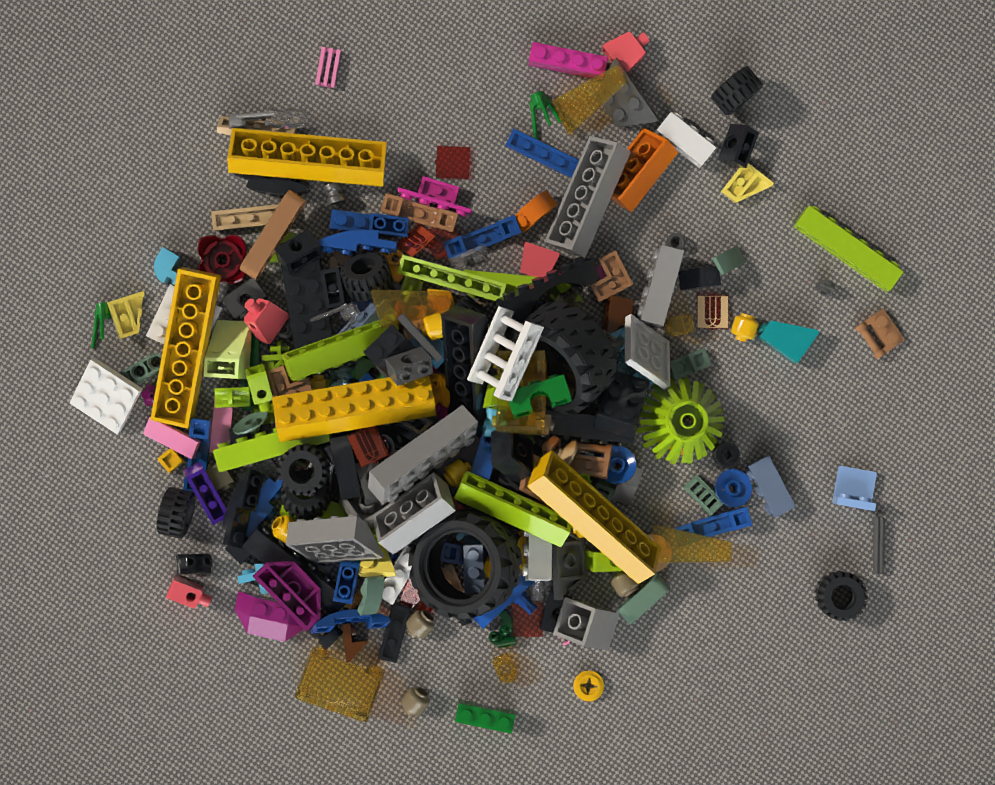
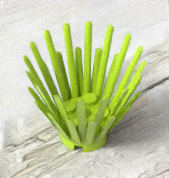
M671 377L670 387L666 389L669 395L657 384L652 385L655 391H651L650 395L659 402L646 397L645 403L650 405L644 404L643 410L653 413L641 412L640 414L642 418H650L641 419L640 425L651 426L636 428L638 434L654 431L643 436L645 441L649 440L643 444L644 448L662 441L652 449L654 453H657L655 455L656 459H660L672 447L665 459L671 461L670 464L673 465L677 463L682 450L681 463L687 462V464H691L693 462L694 447L697 460L701 459L702 456L706 457L707 451L704 442L711 451L715 448L718 440L712 434L721 438L722 432L719 430H723V424L715 422H724L725 420L724 416H716L723 413L722 408H719L721 406L720 401L710 406L716 398L712 390L708 388L702 398L705 385L694 380L693 392L691 393L688 377H683L684 380L682 378L678 379L681 393ZM686 415L690 416L692 420L691 424L687 427L683 424V418Z

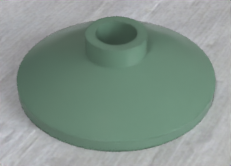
M258 411L244 417L233 427V432L237 435L249 432L250 434L257 433L261 429L260 426L267 420L268 412Z

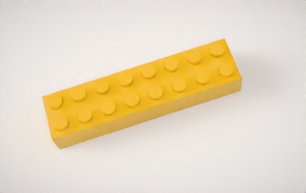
M232 128L227 156L228 173L383 187L387 142Z
M186 267L177 270L150 418L152 421L189 428L191 418H195L204 371V359L208 349L221 275Z
M429 375L399 386L390 377L272 397L279 442L436 416L435 401Z
M551 450L536 460L527 485L533 493L539 496L560 517L564 518L575 530L580 532L636 583L639 584L655 575L661 550L657 543L554 451Z

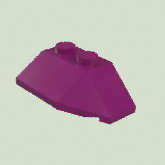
M294 561L266 562L253 575L256 581L306 632L321 618V589Z
M238 591L234 610L247 634L286 642L304 630L274 598Z

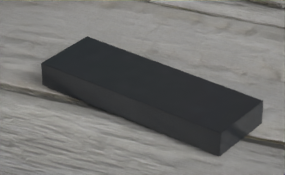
M393 603L389 615L390 622L386 626L378 659L397 663L406 630V622L409 619L412 607Z

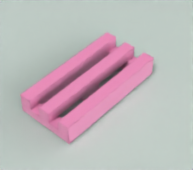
M322 47L315 83L317 86L335 89L341 50ZM328 53L324 82H321L325 54ZM336 54L331 83H328L332 55Z

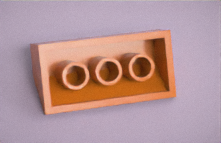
M645 128L641 130L627 148L631 153L611 197V200L631 213L679 153L668 139Z

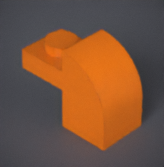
M547 190L534 197L515 215L519 228L523 233L528 231L536 222L545 217L558 205Z

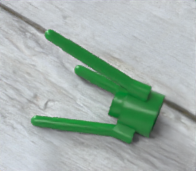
M545 91L532 94L530 96L531 102H529L533 134L537 140L535 108L543 111L549 126L552 123L546 110L547 107L550 108L558 123L562 122L549 96H546Z
M97 303L96 310H94L92 349L95 348L99 320L100 339L103 340L104 320L111 319L107 303Z

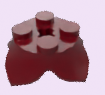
M208 235L200 238L197 248L202 260L198 266L199 271L221 275L220 282H227L229 284H234L244 279L246 274L240 270V266L246 257L247 247L242 237L228 235L225 238H220L215 235ZM227 255L228 262L226 264L223 263L221 265L220 257H225Z

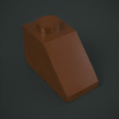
M613 295L605 299L602 329L606 336L625 323L626 316L634 315L635 306H633V299Z

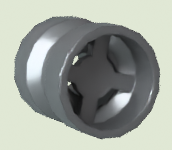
M334 182L323 186L324 192L328 196L327 202L329 206L347 201L345 194L342 193V183Z

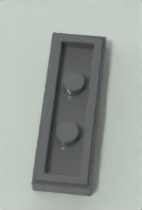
M401 314L396 318L435 362H439L443 358L405 314Z

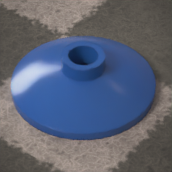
M613 446L608 478L604 480L613 484H621L633 477L637 463L634 454L629 449L622 446ZM620 464L621 468L616 470L614 469V465Z
M728 469L718 476L715 483V491L723 504L729 507H739L750 499L752 484L744 472L737 469ZM729 486L733 487V492L729 491Z

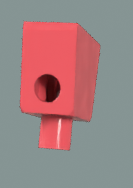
M629 31L602 45L601 50L608 57L611 64L614 59L618 58L629 73L645 56L646 52L642 47L649 43L650 40L644 32L635 38Z
M525 242L520 274L534 277L546 276V273L553 269L560 253Z
M260 298L256 301L249 299L245 303V308L249 312L244 317V322L258 341L271 344L289 319V313L272 302Z
M175 574L166 596L167 599L194 609L197 604L208 607L212 600V596L203 593V586ZM192 592L195 596L191 597L188 593Z

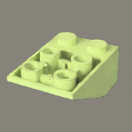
M216 321L204 359L203 377L247 379L244 369L250 367L252 331L244 321Z

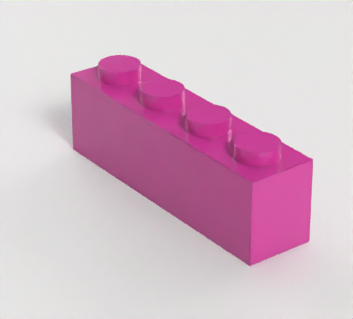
M532 42L528 66L603 81L608 57Z

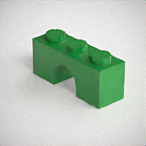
M559 374L551 375L547 380L541 382L540 380H534L525 387L518 386L512 402L508 401L513 418L517 419L533 414L531 402L540 395L546 396L550 400L552 408L571 402V395L564 374L560 376Z
M459 699L455 722L512 734L516 714L515 710L500 707L487 708L478 705L476 702Z

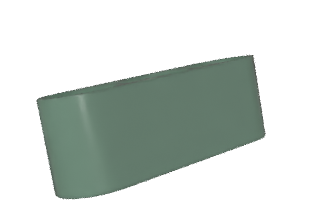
M151 354L121 371L120 374L126 376L136 385H139L159 373L160 366L156 367L154 360L156 357L162 358V354ZM141 366L145 369V374L142 377L137 374V370Z
M657 573L643 584L634 595L618 607L617 612L631 625L662 598L671 587Z

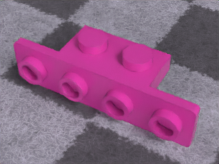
M423 176L418 193L398 187L397 192L404 199L412 200V198H415L423 205L430 206L431 203L438 205V209L455 210L456 213L463 217H466L467 214H472V209L455 204L460 189L458 186Z

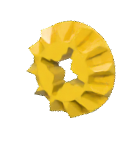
M582 671L574 680V692L581 700L594 701L603 693V679L594 671ZM590 678L591 684L597 687H591L587 693L586 687L580 684H586Z

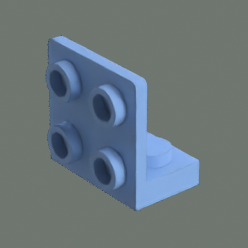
M839 466L832 503L875 511L876 503H872L877 473Z

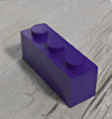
M198 462L183 470L212 525L222 521L226 508L202 464Z

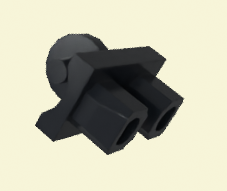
M210 554L176 555L177 574L211 573L213 565Z

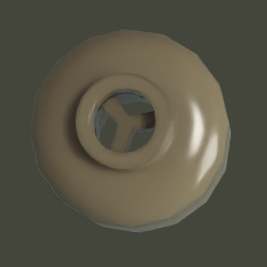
M623 570L616 571L613 574L614 578L611 581V586L618 596L629 598L639 590V584Z
M427 610L415 611L406 622L408 634L413 638H425L435 626L433 615Z
M419 686L411 687L401 700L404 712L410 716L421 715L430 703L428 692Z

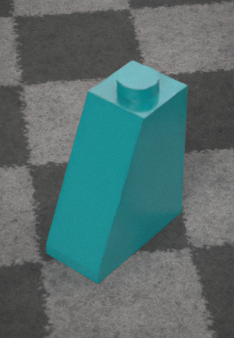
M768 321L767 323L763 322L759 327L757 338L796 364L820 332L816 329Z

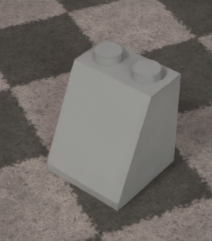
M565 597L553 634L584 647L608 651L620 614L603 607Z

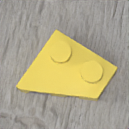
M748 163L747 168H739L721 192L734 203H738L773 186L774 183Z
M144 291L107 302L119 339L139 333Z
M379 545L383 558L360 561L358 572L360 577L396 576V571L386 548Z

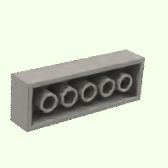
M589 136L544 242L558 250L583 258L586 257L631 151L617 142Z
M463 405L370 470L369 490L382 505L394 501L400 492L409 490L418 479L422 480L427 477L429 471L433 468L438 469L447 458L456 456L462 447L470 446L475 440L478 421Z

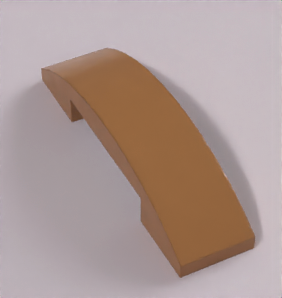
M388 193L385 194L380 212L391 216L409 218L410 222L448 232H454L459 215L444 209H437L405 200L402 197Z

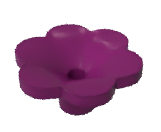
M153 384L148 385L146 390L142 392V398L145 399L144 403L146 406H153L156 386Z

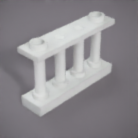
M498 306L467 380L483 384L485 381L496 387L494 396L512 402L544 327L529 321H525L523 325L511 318L514 311ZM508 326L521 332L516 343L503 337ZM500 344L512 350L508 362L495 355ZM491 363L504 369L500 380L488 374Z

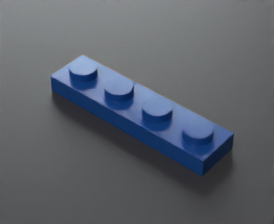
M514 128L505 147L569 178H572L579 162L578 159Z

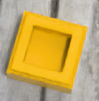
M171 448L157 458L169 474L185 462L180 454Z

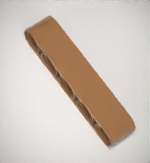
M292 190L287 191L240 266L242 272L255 280L261 276L275 254V248L282 243L304 208L306 199Z

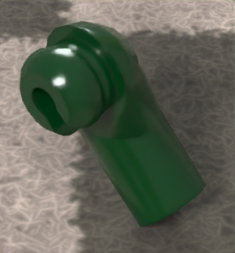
M505 608L499 614L503 620L499 633L504 637L512 633L514 619Z
M497 631L489 633L488 638L490 642L498 648L517 645L515 636L504 637Z

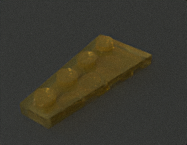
M620 65L612 67L552 100L568 135L572 134L628 83Z
M371 291L381 329L387 328L390 325H400L401 323L396 318L401 314H405L412 322L424 319V317L435 313L442 314L455 306L451 291Z
M653 524V541L661 547L658 563L732 562L730 541Z

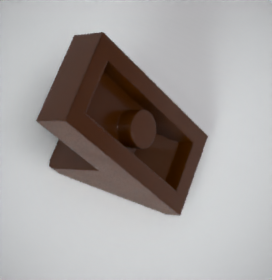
M352 623L342 624L346 663L351 662L369 640H354L353 637H356V626H352Z

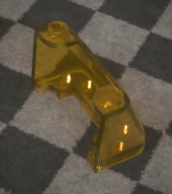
M497 351V356L508 362L512 351ZM545 351L533 352L519 386H528V383L534 380H540V382L547 380ZM493 363V369H497L498 380H500L504 369ZM540 395L535 397L531 402L533 414L517 419L513 418L509 402L497 398L496 416H492V428H496V432L546 435V396Z
M317 646L316 649H311L294 697L338 714L368 722L385 672L381 671L382 668L374 665L365 669L330 657L327 650Z

